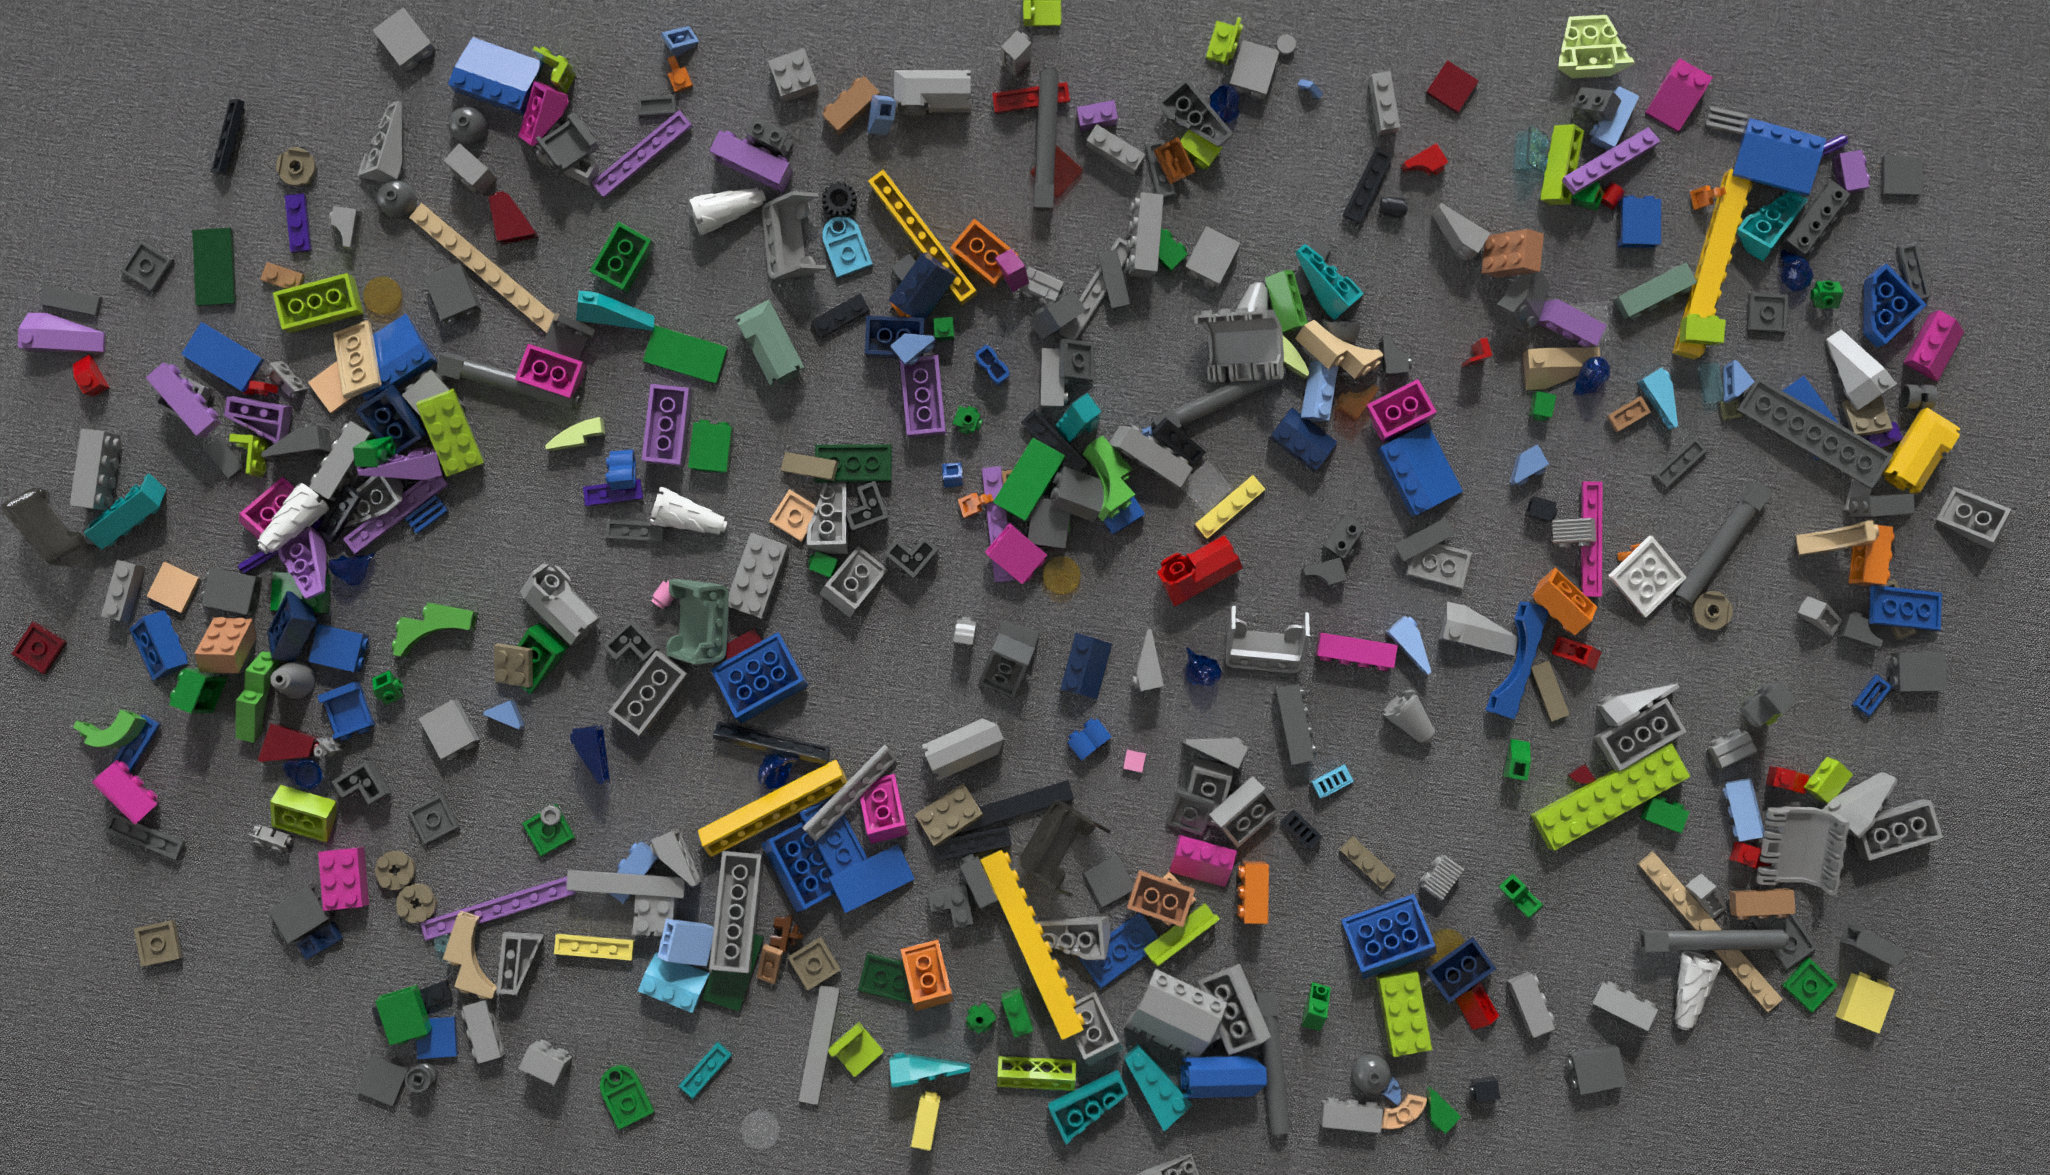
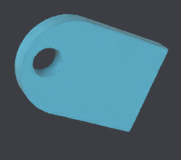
M838 216L826 223L822 237L837 278L873 265L860 229L854 220L849 217ZM837 222H841L844 225L843 230L840 232L833 230V226Z

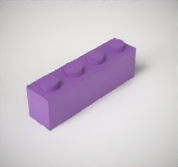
M163 362L146 379L194 434L204 438L221 423L217 418L219 416L213 408L206 406L204 397L192 390L193 385L186 378L183 379L179 375L181 371L174 364L169 365Z

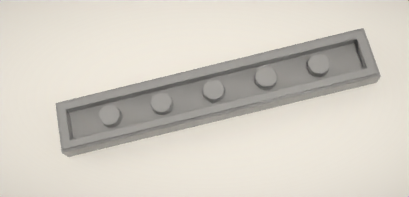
M1118 237L1111 250L1117 249L1122 268L1130 255V251H1127V242ZM1101 265L1079 298L1086 311L1062 326L1058 332L1059 335L1066 339L1076 340L1107 292Z
M883 745L802 827L804 831L816 842L898 758L886 745Z
M568 870L566 890L684 898L686 881L682 877Z
M820 985L799 1102L816 1105L819 1103L840 988Z

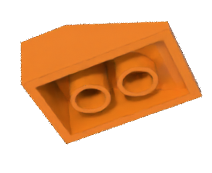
M934 940L901 949L915 1011L952 1002L953 997L939 941Z

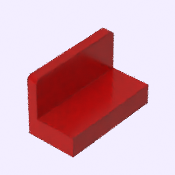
M1487 337L1479 339L1472 345L1475 357L1469 358L1462 363V368L1484 362L1493 356Z
M1480 982L1455 999L1473 1030L1491 1025L1499 1017Z

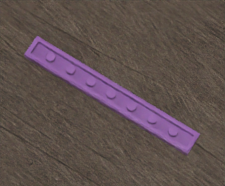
M567 877L435 917L420 922L425 941L452 933L457 915L461 911L480 916L477 924L479 925L575 895V891L566 890Z

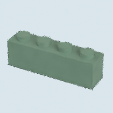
M1686 262L1614 299V302L1623 320L1629 317L1633 320L1642 315L1641 311L1647 309L1649 312L1659 307V302L1664 300L1667 303L1676 298L1675 294L1681 292L1683 295L1691 291V286L1697 283Z

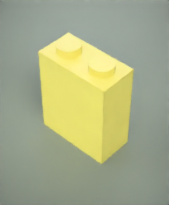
M1859 972L1858 975L1851 973L1835 1017L1880 1033L1895 989L1888 987L1889 983L1877 979V982L1870 980L1871 976Z
M926 1090V1093H921L911 1147L931 1150L941 1097L935 1091Z

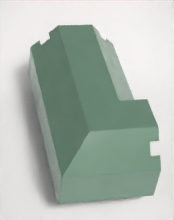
M770 300L735 317L771 387H775V382L781 385L800 375L798 372L800 369L803 372L806 370Z

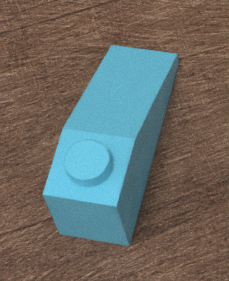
M1661 367L1637 383L1668 430H1671L1678 426L1673 383L1668 371Z

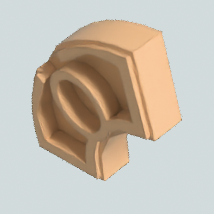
M1407 1093L1405 1100L1399 1106L1384 1108L1381 1128L1398 1129L1409 1124L1414 1119L1416 1120L1422 1113L1427 1098Z

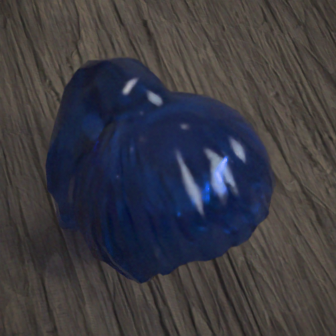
M1226 84L1219 86L1210 95V106L1224 123L1231 122L1238 117L1239 96L1236 89Z
M1782 250L1783 268L1781 279L1783 284L1792 291H1801L1808 288L1814 277L1809 263L1803 257Z
M1594 356L1583 362L1573 394L1582 395L1597 392L1600 386L1604 385L1610 378L1611 367L1608 361L1603 357Z
M371 553L367 556L355 555L348 558L341 555L337 559L329 560V569L332 574L343 579L346 584L351 586L359 585L364 580L369 562L375 554Z
M1189 647L1186 648L1188 662L1185 667V675L1188 682L1202 686L1216 684L1222 677V670L1217 660L1210 659L1204 655H1197Z
M780 754L765 756L758 770V782L764 789L768 790L783 787L791 768L799 761V758H786Z
M305 759L299 761L290 760L283 764L285 776L289 777L290 781L297 788L311 790L321 783L323 772L315 761Z

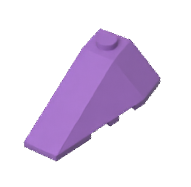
M28 313L18 328V348L38 352H105V333L48 313Z
M433 445L409 450V454L406 456L394 455L378 467H357L358 475L417 480L427 479V481L438 479V476H442Z
M310 526L301 531L295 538L292 537L278 549L279 558L286 565L289 574L293 576L296 585L307 600L325 592L326 574L324 537Z

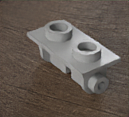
M282 361L269 364L271 367L267 370L269 372L268 375L278 385L284 382L281 389L288 397L295 399L299 396V391L307 389L301 379L292 373L287 364Z
M333 737L316 739L320 742L314 749V755L318 758L332 757L336 752L344 751L341 747V742L333 739Z
M262 825L254 827V835L249 833L253 841L252 843L259 847L266 845L277 853H282V851L290 852L287 845L292 844L293 838L289 834L276 831L274 837H272L274 830Z

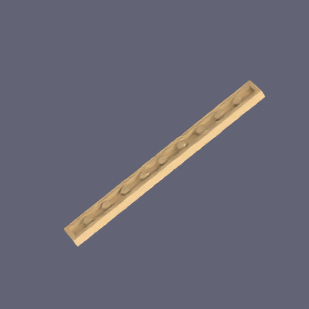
M421 203L409 218L546 333L548 332L555 315L424 204Z
M1650 852L1637 864L1694 930H1722L1654 852ZM1713 950L1765 1011L1769 1012L1783 1000L1740 950Z

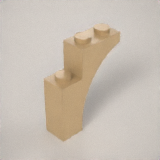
M1315 320L1305 324L1295 338L1327 369L1340 365L1354 379L1361 375H1367L1370 370L1375 371L1380 366V360L1384 355L1380 350L1364 349L1342 341L1324 329Z
M1872 520L1838 529L1796 535L1798 556L1870 545L1876 541L1879 536L1878 525H1874Z
M461 911L457 915L443 959L448 960L447 963L451 965H461L454 986L459 988L460 992L467 994L472 992L478 994L479 998L492 999L496 994L497 986L483 973L475 952V933L480 916Z

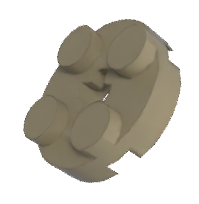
M289 148L284 154L281 153L277 159L276 171L280 178L288 185L294 187L309 185L316 174L315 158L302 148ZM299 162L301 167L295 172L292 166Z
M1709 591L1698 595L1692 606L1694 622L1708 630L1722 628L1731 620L1733 614L1731 602L1728 601L1724 594L1717 591ZM1711 605H1713V608L1717 610V612L1713 613L1712 616L1710 615V612H1708V608H1710Z
M403 851L385 853L377 860L375 875L380 886L390 890L405 888L416 874L414 860ZM393 865H396V868H400L397 876L391 873Z
M414 884L405 887L397 897V914L410 923L426 921L435 913L437 908V899L432 889L424 884ZM418 898L421 907L414 908L412 901Z

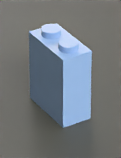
M666 919L657 957L667 962L707 966L708 959L710 958L714 927L706 923Z

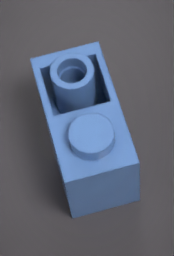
M872 95L868 134L887 135L894 121L896 101L892 97Z
M904 334L890 347L905 366L909 364L912 366L920 359L918 356L923 352H930L935 347L934 343L936 341L933 336Z
M1538 444L1516 457L1510 480L1511 485L1518 483L1520 486L1529 481L1528 476L1532 474L1537 476L1546 471L1544 467L1549 465Z

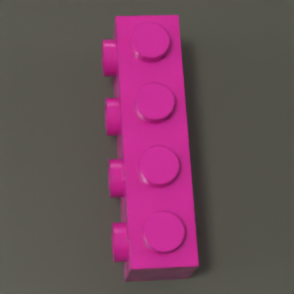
M1318 633L1315 656H1319L1321 661L1331 662V659H1337L1339 664L1350 665V662L1358 663V667L1369 668V665L1377 666L1376 670L1388 671L1389 668H1394L1398 645Z

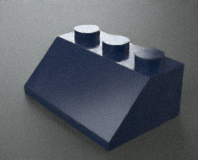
M928 252L922 253L889 298V301L901 311L914 318H924L925 322L957 275Z
M866 316V358L899 359L890 346L904 334L924 335V318Z
M393 384L356 409V412L377 439L388 436L393 437V443L396 447L395 455L427 433L425 426Z
M1292 407L1268 437L1313 472L1320 467L1337 443L1335 439L1310 420L1301 418V414Z
M291 591L286 592L267 630L272 659L295 662L297 656L302 653L305 641H308L310 631L315 627L317 618L314 616L313 608Z
M1075 633L1060 689L1097 699L1112 643Z
M1471 937L1425 971L1446 1003H1450L1495 971L1496 967L1474 937Z

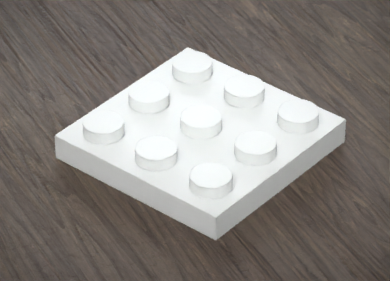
M1652 536L1645 539L1608 575L1643 617H1647L1687 578Z

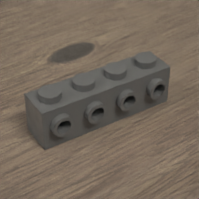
M1833 180L1825 184L1780 245L1798 258L1803 255H1809L1815 247L1813 245L1814 242L1820 240L1826 233L1824 230L1826 226H1830L1836 220L1837 216L1835 214L1838 210L1841 211L1847 205V198L1850 196V193Z
M1299 684L1275 688L1274 691L1289 764L1294 765L1314 761L1316 748L1314 744L1311 745L1310 737L1313 734L1311 726H1307L1306 718H1309L1307 706H1303L1302 699H1305L1303 687L1300 688Z

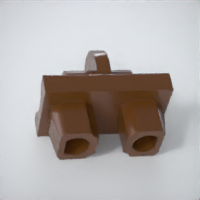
M792 915L775 917L773 928L783 929L782 936H771L770 946L779 948L783 952L787 951L789 937H791V945H796L797 939H803V934L798 933V925H793V931H790L793 920Z

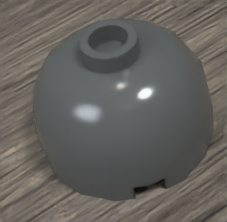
M461 107L456 109L449 118L448 128L451 136L464 146H475L480 141H483L488 134V122L485 116L477 109Z
M390 180L378 189L376 196L377 204L380 210L389 218L404 219L414 212L417 195L414 189L407 183L399 180Z
M1347 319L1322 320V327L1342 341L1352 344L1359 336L1360 322Z
M1364 1054L1352 1066V1080L1357 1088L1365 1093H1380L1390 1084V1067L1379 1055Z

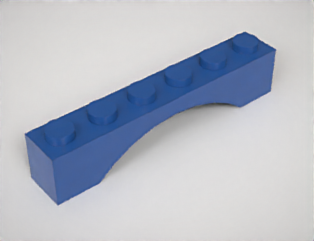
M1519 602L1514 618L1518 633L1516 660L1504 682L1491 692L1485 711L1504 718L1515 719L1519 711L1521 697L1525 692L1526 681L1531 673L1532 662L1536 657V649L1542 638V630L1548 619V610L1531 602Z

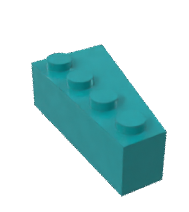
M1086 393L1071 404L1062 416L1063 418L1055 425V428L1068 443H1071L1084 432L1088 431L1090 433L1098 427L1101 410L1090 395Z
M150 473L144 477L143 484L140 486L135 484L130 489L131 491L128 492L125 499L120 497L111 506V511L106 509L88 524L84 535L101 550L106 546L111 547L114 545L118 537L121 535L126 536L134 525L142 524L146 520V516L150 513L153 515L160 510V504L166 488Z
M1137 1043L1124 1058L1163 1131H1165L1193 1104L1189 1098H1184L1183 1094L1185 1093Z
M1116 1070L1049 1102L1048 1106L1067 1145L1074 1136L1084 1131L1085 1127L1100 1118L1101 1114L1107 1109H1111L1129 1093L1119 1070Z

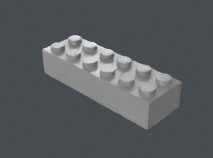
M722 851L709 969L742 973L751 972L764 854Z

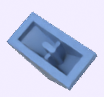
M689 26L661 33L664 43L675 58L699 42Z
M1736 360L1723 367L1725 403L1738 397L1755 382Z
M510 700L488 709L483 714L517 729H524L525 726L515 700Z

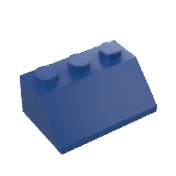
M165 610L143 616L130 628V632L152 681L183 668L188 663L187 654L182 650L179 636L174 632L171 618L166 614Z

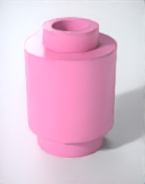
M669 580L667 583L663 581L652 595L653 599L651 601L663 610L674 599L669 593Z

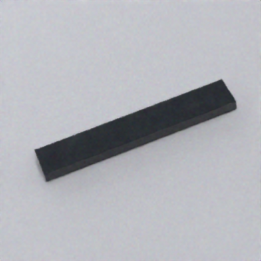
M723 722L717 723L713 733V739L823 765H826L831 748Z
M1062 781L980 806L979 808L984 816L962 831L965 832L1074 799L1069 781Z

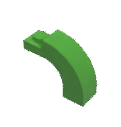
M120 710L113 724L105 730L82 721H76L73 728L80 731L79 735L86 738L85 744L115 749L133 741L142 731L147 720L134 712Z

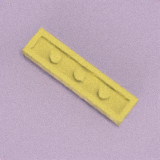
M1252 475L1194 525L1206 539L1209 538L1261 494L1265 488Z
M556 934L554 954L633 960L635 940Z

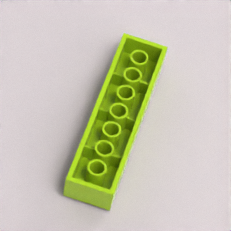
M1668 742L1621 771L1612 770L1597 778L1596 781L1588 783L1531 814V817L1547 847L1555 851L1689 778L1690 775L1672 742Z

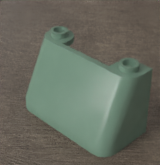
M682 579L669 580V593L674 598H681L679 635L672 636L668 640L666 655L695 665L722 660L726 655L728 588L724 585Z

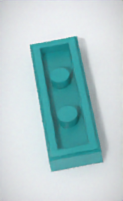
M717 1042L678 1087L693 1099L730 1058L732 1053L720 1042Z

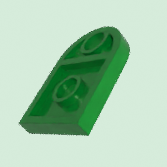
M616 1065L609 1068L603 1074L600 1080V1092L618 1130L655 1111L637 1073L631 1067ZM611 1072H619L621 1075L620 1080L613 1081L611 1079Z

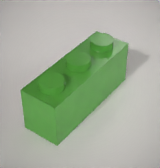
M1284 270L1266 277V287L1271 298V308L1274 310L1282 326V333H1289L1303 328L1308 321L1294 271Z

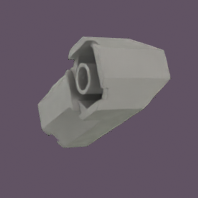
M894 70L895 112L899 113V110H903L904 115H925L926 110H929V113L971 112V70Z
M542 564L533 570L520 593L571 646H575L588 635L587 632L590 629L593 630L597 626L601 618L571 589V586L569 587L570 577L559 566H553L552 568L547 567L548 564Z
M982 718L923 744L922 747L923 749L927 747L928 751L925 752L926 758L933 773L939 774L936 777L937 781L997 755L1004 737L998 724Z

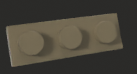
M1351 836L1339 849L1382 890L1396 876L1354 836Z

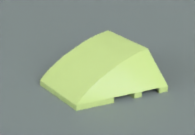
M1607 15L1568 18L1557 69L1569 77L1612 76L1633 65L1634 60L1628 56L1625 51V45L1621 44L1617 37L1618 33Z

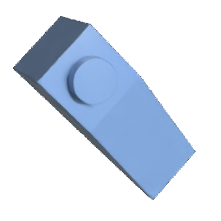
M1404 616L1386 633L1425 675L1431 673L1420 632L1416 628L1417 623L1411 617L1407 618Z

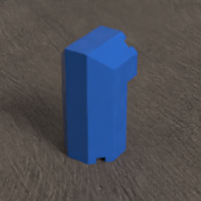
M1251 1056L1182 1058V1062H1185V1065H1182L1180 1068L1182 1090L1186 1089L1187 1093L1183 1094L1184 1098L1252 1097L1267 1085L1266 1068Z

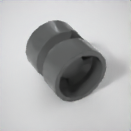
M1906 384L1901 389L1900 403L1903 409L1919 408L1921 410L1927 407L1933 409L1936 405L1937 390L1934 385L1918 386Z
M428 1062L416 1065L405 1076L407 1088L413 1092L425 1091L436 1082L438 1078L437 1069Z

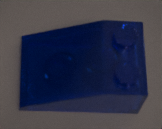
M603 725L572 729L573 733L570 734L571 744L574 745L575 750L598 784L611 783Z

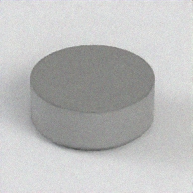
M1287 34L1280 36L1276 43V48L1282 55L1291 54L1296 47L1295 39Z
M547 806L541 812V820L546 825H555L561 819V811L556 806Z

